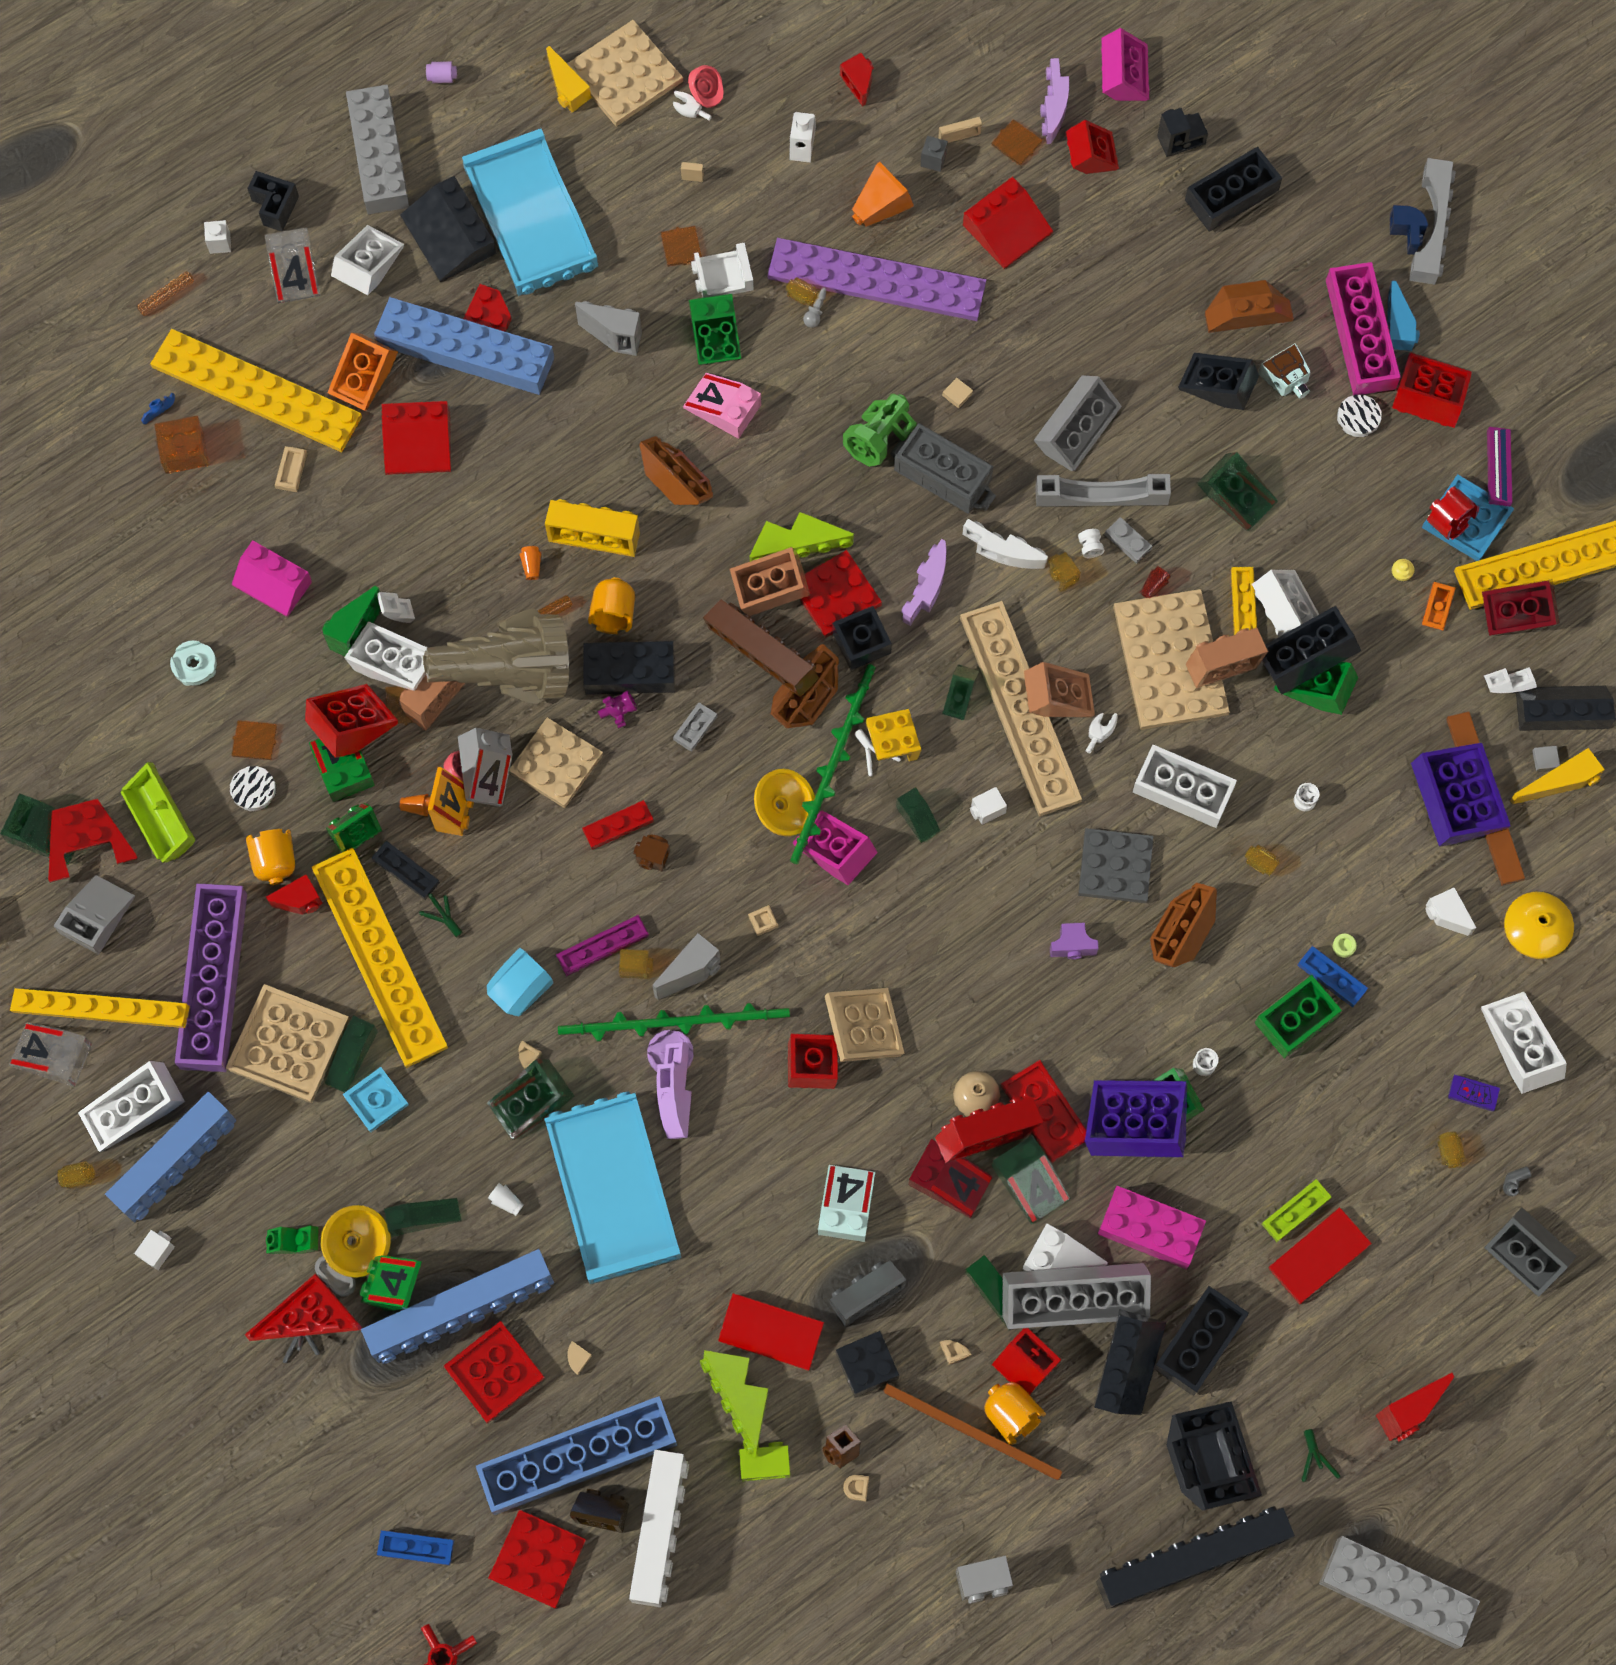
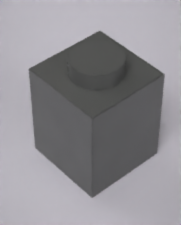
M927 136L921 153V167L941 172L947 155L948 141Z

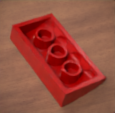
M733 1293L718 1342L809 1371L824 1322Z

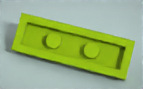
M1315 1179L1262 1223V1226L1278 1242L1332 1197L1319 1181Z

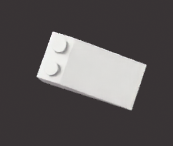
M371 622L367 623L344 657L356 672L372 679L413 691L416 690L426 675L423 655L427 647Z
M1525 992L1481 1007L1507 1068L1521 1094L1565 1079L1567 1063Z
M149 1061L78 1113L98 1151L103 1152L167 1115L185 1101L164 1062Z

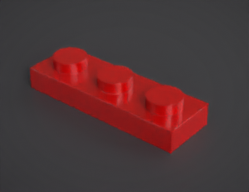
M642 800L583 827L582 830L593 850L653 823L654 819L645 801Z

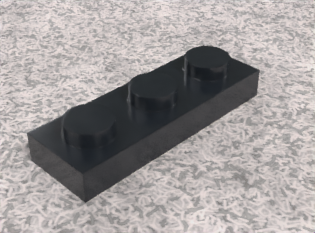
M385 841L372 857L374 862L424 900L429 897V894L440 883L437 878L388 841Z

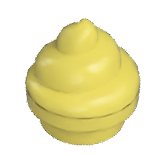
M1399 559L1392 566V574L1399 581H1407L1414 574V566L1407 559Z

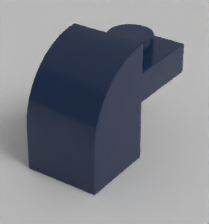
M1393 205L1390 213V235H1407V254L1414 255L1418 247H1422L1423 236L1428 227L1427 219L1417 208Z

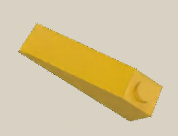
M1587 748L1516 792L1510 801L1512 804H1517L1580 789L1587 784L1591 787L1601 780L1600 775L1605 769L1591 750Z

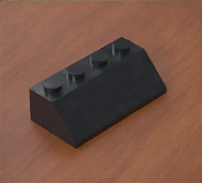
M1606 685L1536 687L1516 692L1519 731L1610 729L1616 720L1614 699Z
M1119 1309L1095 1397L1094 1408L1115 1414L1142 1415L1166 1322Z

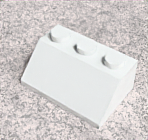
M1270 570L1252 584L1256 597L1262 602L1267 617L1276 628L1275 632L1278 637L1319 615L1295 570Z

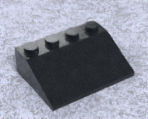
M455 176L434 185L400 214L440 282L497 254L493 238Z

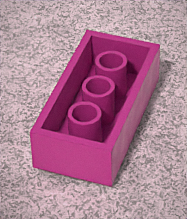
M1116 1186L1098 1235L1187 1270L1206 1220Z

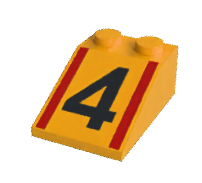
M438 767L428 806L429 815L437 832L463 836L464 829H468L470 816H467L468 810L473 808L474 802L466 801L463 781L444 768Z

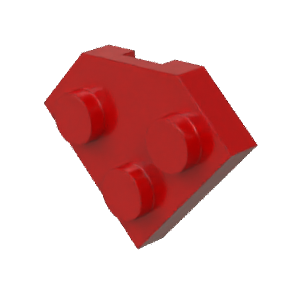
M479 284L463 318L464 320L504 332L507 331L512 320L500 291Z

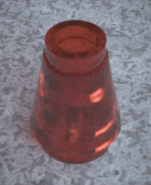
M1159 566L1152 569L1140 594L1149 599L1154 597L1169 584L1170 574Z

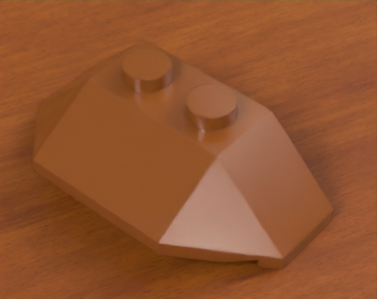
M1266 280L1223 286L1205 311L1208 333L1291 322L1294 320L1290 300Z
M657 436L640 443L639 446L646 476L674 505H698L712 499L713 492L710 480L682 451L668 443L662 442Z
M821 644L803 658L804 661L808 659L816 666L815 672L819 679L801 697L783 684L773 696L771 715L785 728L813 725L838 690L839 658L824 644Z
M1195 883L1191 889L1184 891L1170 902L1150 938L1155 962L1170 967H1177L1195 959L1215 923L1216 888Z

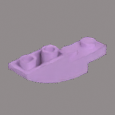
M1059 58L1050 59V67H1046V80H1050V86H1047V96H1045L1044 104L1040 105L1041 117H1045V123H1042V136H1046L1047 144L1053 142L1062 126L1068 101L1069 76L1060 77Z
M941 539L938 545L934 544L928 554L930 556L926 563L923 561L917 570L919 584L913 592L914 597L911 602L907 601L902 608L903 622L911 626L921 609L927 612L931 611L940 593L946 564V542Z
M685 1042L666 1044L664 1064L657 1065L658 1105L667 1139L688 1137L692 1092L685 1090L689 1044Z

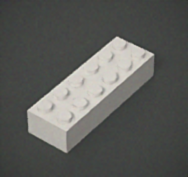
M654 1450L629 1597L632 1603L661 1607L662 1602H667L669 1587L665 1585L666 1577H671L673 1562L669 1560L670 1552L675 1553L677 1543L676 1535H673L674 1527L679 1528L681 1513L677 1510L678 1503H683L685 1495L684 1486H681L682 1479H687L689 1464L685 1460L684 1454Z

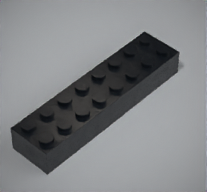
M1276 1506L1270 1507L1259 1513L1258 1518L1254 1519L1253 1514L1239 1519L1234 1527H1231L1230 1523L1216 1528L1213 1531V1535L1209 1536L1205 1532L1190 1539L1192 1543L1185 1544V1541H1181L1171 1545L1168 1548V1552L1163 1553L1160 1549L1147 1554L1148 1556H1145L1146 1560L1142 1562L1139 1561V1558L1128 1561L1122 1565L1123 1569L1117 1571L1116 1567H1112L1102 1571L1096 1584L1106 1610L1290 1540L1295 1535L1284 1508L1277 1510Z

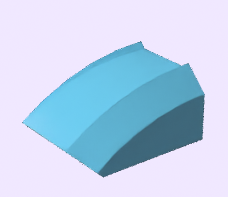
M519 948L487 984V995L507 1014L519 1017L554 983L549 974L526 951Z

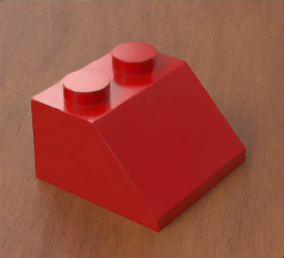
M1083 120L1066 131L1067 145L1071 156L1070 162L1073 169L1085 174L1116 171L1119 169L1112 131L1087 120Z

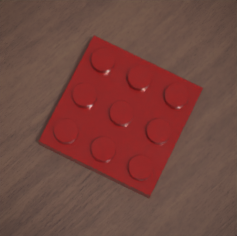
M847 550L804 574L810 595L800 598V601L825 638L833 634V622L871 606H874L875 609L882 606V601Z
M501 1321L444 1365V1368L487 1424L545 1379Z
M519 1510L488 1579L556 1609L586 1539Z

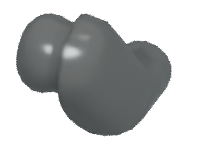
M1527 1166L1506 1175L1503 1184V1190L1506 1195L1512 1197L1518 1195L1520 1181L1531 1177V1172Z

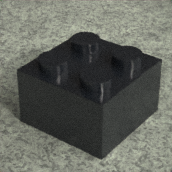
M874 606L832 623V633L850 670L891 654L892 643Z
M880 1331L836 1349V1356L854 1398L899 1379V1373Z

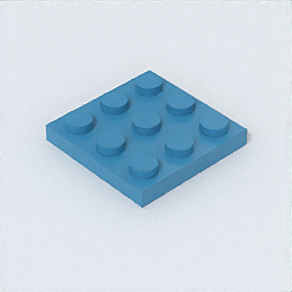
M1457 474L1442 498L1446 496L1447 491L1451 487L1455 486L1479 506L1478 515L1475 519L1471 517L1467 522L1470 526L1453 540L1451 538L1449 540L1446 539L1428 523L1427 519L1422 528L1472 559L1479 561L1512 514L1514 508L1511 506L1488 504V492Z

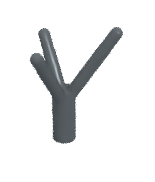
M306 1335L305 1338L315 1355H319L320 1352L310 1335ZM304 1336L294 1337L283 1359V1363H287L297 1343V1350H302Z

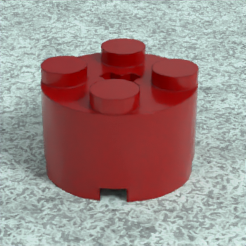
M1453 486L1447 491L1444 498L1441 500L1436 499L1431 504L1430 510L1432 512L1428 516L1427 521L1446 539L1449 540L1451 538L1453 540L1470 526L1467 522L1471 517L1473 519L1476 518L1479 506L1460 489Z

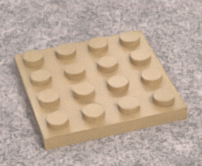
M634 20L567 63L590 86L591 98L616 127L683 82L682 75Z
M264 984L226 1065V1070L312 1103L350 1018Z

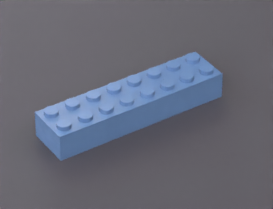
M389 297L374 333L376 341L397 350L399 353L538 395L541 393L554 360L553 348L550 345Z
M537 1249L361 1329L372 1357L378 1363L383 1362V1364L395 1360L396 1355L405 1352L407 1354L419 1348L418 1345L427 1341L429 1344L441 1338L440 1335L448 1331L450 1334L455 1333L463 1328V1324L470 1321L473 1324L483 1320L485 1314L492 1311L494 1314L499 1313L507 1308V1304L514 1301L516 1304L521 1303L529 1298V1294L536 1291L538 1294L543 1293L551 1288L550 1285L554 1284V1281L540 1250Z
M660 1396L476 1465V1469L490 1510L493 1515H497L654 1455V1450L664 1451L675 1447L677 1443Z

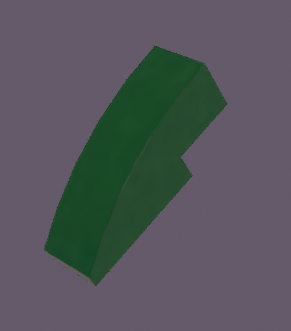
M983 1255L965 1270V1273L1007 1327L1003 1319V1278L988 1258Z

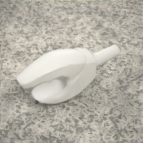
M674 92L677 98L681 99L682 102H686L684 105L673 102L677 112L689 118H696L700 115L709 121L711 120L712 116L701 110L700 103L692 95L685 92Z
M1104 713L1097 715L1093 719L1089 727V738L1092 740L1086 749L1087 753L1090 754L1096 743L1103 742L1113 733L1117 724V713H1114L1107 726L1100 724Z

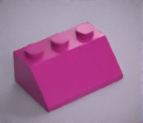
M1122 28L1102 37L1103 93L1116 101L1149 100L1148 44Z
M252 540L240 557L232 586L288 617L311 585L312 580L308 571Z

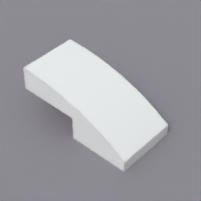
M377 593L381 612L385 617L406 623H411L415 620L410 599L398 598L397 593Z
M1530 667L1509 675L1506 668L1484 675L1488 688L1493 693H1514L1537 687Z

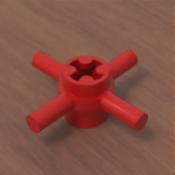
M430 1624L421 1628L431 1647L428 1654V1662L424 1665H438L436 1661L439 1660L438 1654L442 1650L450 1658L445 1665H457L458 1655L478 1644L473 1635L454 1647L448 1644H440Z

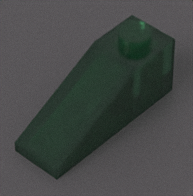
M356 1016L352 1017L325 1081L326 1085L344 1093L348 1091L378 1033L373 1024Z
M457 1198L406 1203L384 1208L388 1232L392 1237L462 1222Z

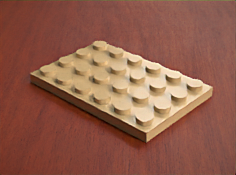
M1201 589L1114 603L1113 609L1141 730L1229 715L1230 711L1223 681L1220 680L1196 688L1186 667L1190 655L1199 643L1204 641L1213 642Z

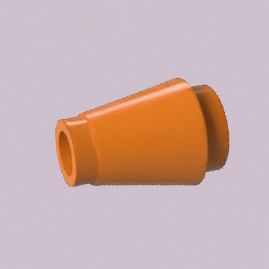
M527 546L521 548L519 555L526 580L539 579L541 563L539 547Z
M423 794L402 797L400 799V810L428 816L431 796Z

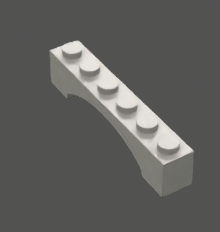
M1428 158L1426 161L1422 187L1427 189L1432 201L1434 227L1427 245L1420 252H1415L1409 281L1435 285L1437 278L1442 277L1444 264H1440L1446 252V245H1443V239L1447 238L1449 227L1445 226V222L1449 221L1451 208H1448V202H1451L1453 196V189H1450V183H1454L1456 171L1452 170L1453 162L1432 158Z
M1148 474L1142 478L1115 482H1085L1061 478L1059 475H1037L1035 486L1036 506L1168 505L1171 496L1170 474Z

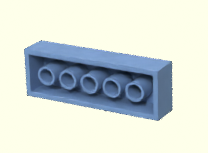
M207 1092L105 1195L133 1222L137 1219H143L149 1212L148 1208L154 1202H160L165 1197L166 1191L172 1185H177L182 1180L183 1174L189 1168H194L199 1163L200 1157L206 1151H211L217 1145V1140L234 1128L235 1118L211 1093Z

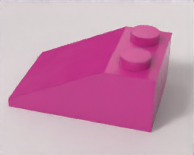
M821 810L815 821L821 833L820 835L809 836L808 845L805 846L803 853L830 875L849 885L878 852L868 836ZM797 838L793 841L794 846L797 844Z

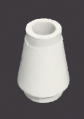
M499 1183L488 1197L492 1201L491 1204L515 1216L524 1206L506 1184L503 1186Z

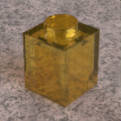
M621 949L620 978L648 979V972H653V958H649V952L646 950Z

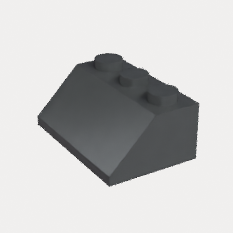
M1522 1207L1484 1247L1538 1297L1576 1258L1574 1253Z
M890 1260L886 1263L883 1261L877 1263L871 1268V1273L866 1276L863 1274L857 1276L851 1281L853 1285L846 1289L841 1287L831 1294L833 1298L830 1299V1304L845 1327L905 1289V1277Z

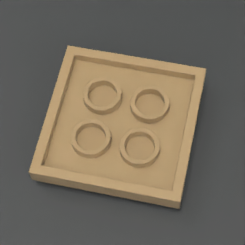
M547 717L511 766L509 774L563 808H566L602 758L603 752Z
M888 988L829 992L825 995L840 1062L900 1057L905 1054Z

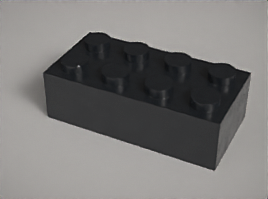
M1257 146L1189 186L1185 201L1210 232L1278 192L1282 177Z
M1334 606L1265 644L1268 652L1262 662L1282 695L1361 652V648L1337 606Z
M673 641L583 643V685L585 695L623 694L627 690L631 694L675 693Z
M1208 1286L1155 1365L1154 1370L1194 1396L1249 1312Z

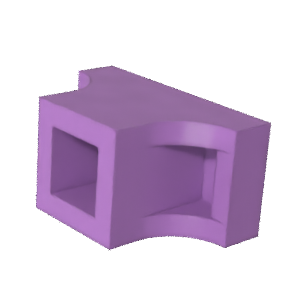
M1085 923L1061 924L1060 938L1055 942H1051L1050 957L1080 959L1082 956L1097 955L1098 940L1091 939L1086 934Z

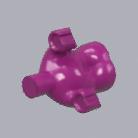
M627 690L620 696L614 698L609 696L603 699L606 707L599 710L598 714L601 719L609 715L616 719L615 724L619 729L626 725L624 714L636 711L637 705L632 694Z

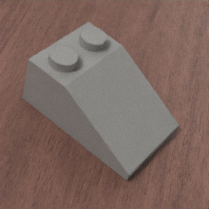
M697 933L652 985L655 998L658 1000L700 983L710 975L713 977L721 967L719 965L721 963L719 950Z

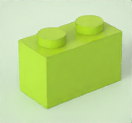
M783 1442L768 1443L769 1447L761 1448L758 1445L756 1458L752 1454H748L745 1448L739 1449L742 1482L790 1478L788 1445L783 1446Z

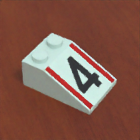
M833 1165L828 1166L818 1235L865 1242L875 1172Z

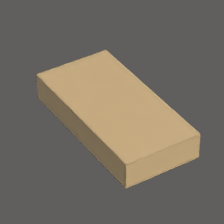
M976 117L939 127L938 139L946 140L950 143L980 135L981 119Z
M285 446L275 482L276 489L292 492L298 491L307 457V450Z

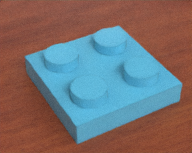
M382 1067L343 1094L370 1133L409 1105Z

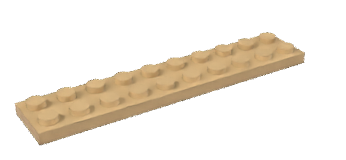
M1000 601L961 614V622L1039 817L1081 803V795L1050 718L1029 713L1024 671L1029 669V666L1003 602Z

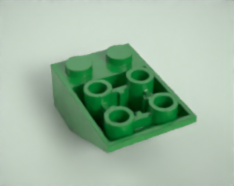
M732 294L689 300L698 364L741 359Z

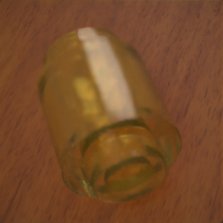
M798 277L794 280L791 279L786 286L787 296L805 306H812L819 293L815 286Z
M1259 844L1256 847L1252 845L1244 856L1247 858L1246 864L1261 874H1267L1268 876H1271L1280 863L1276 859V855Z
M1447 1132L1439 1135L1437 1143L1442 1164L1447 1165L1448 1168L1462 1166V1162L1466 1158L1461 1137H1458L1457 1132Z
M87 1161L63 1166L62 1169L57 1171V1176L61 1188L67 1187L71 1189L91 1184L92 1179L95 1178V1171L92 1164L89 1165Z

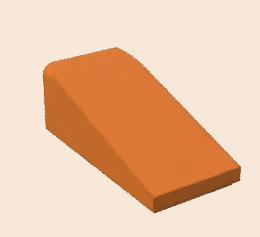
M1437 582L1432 583L1422 625L1444 631L1455 587Z

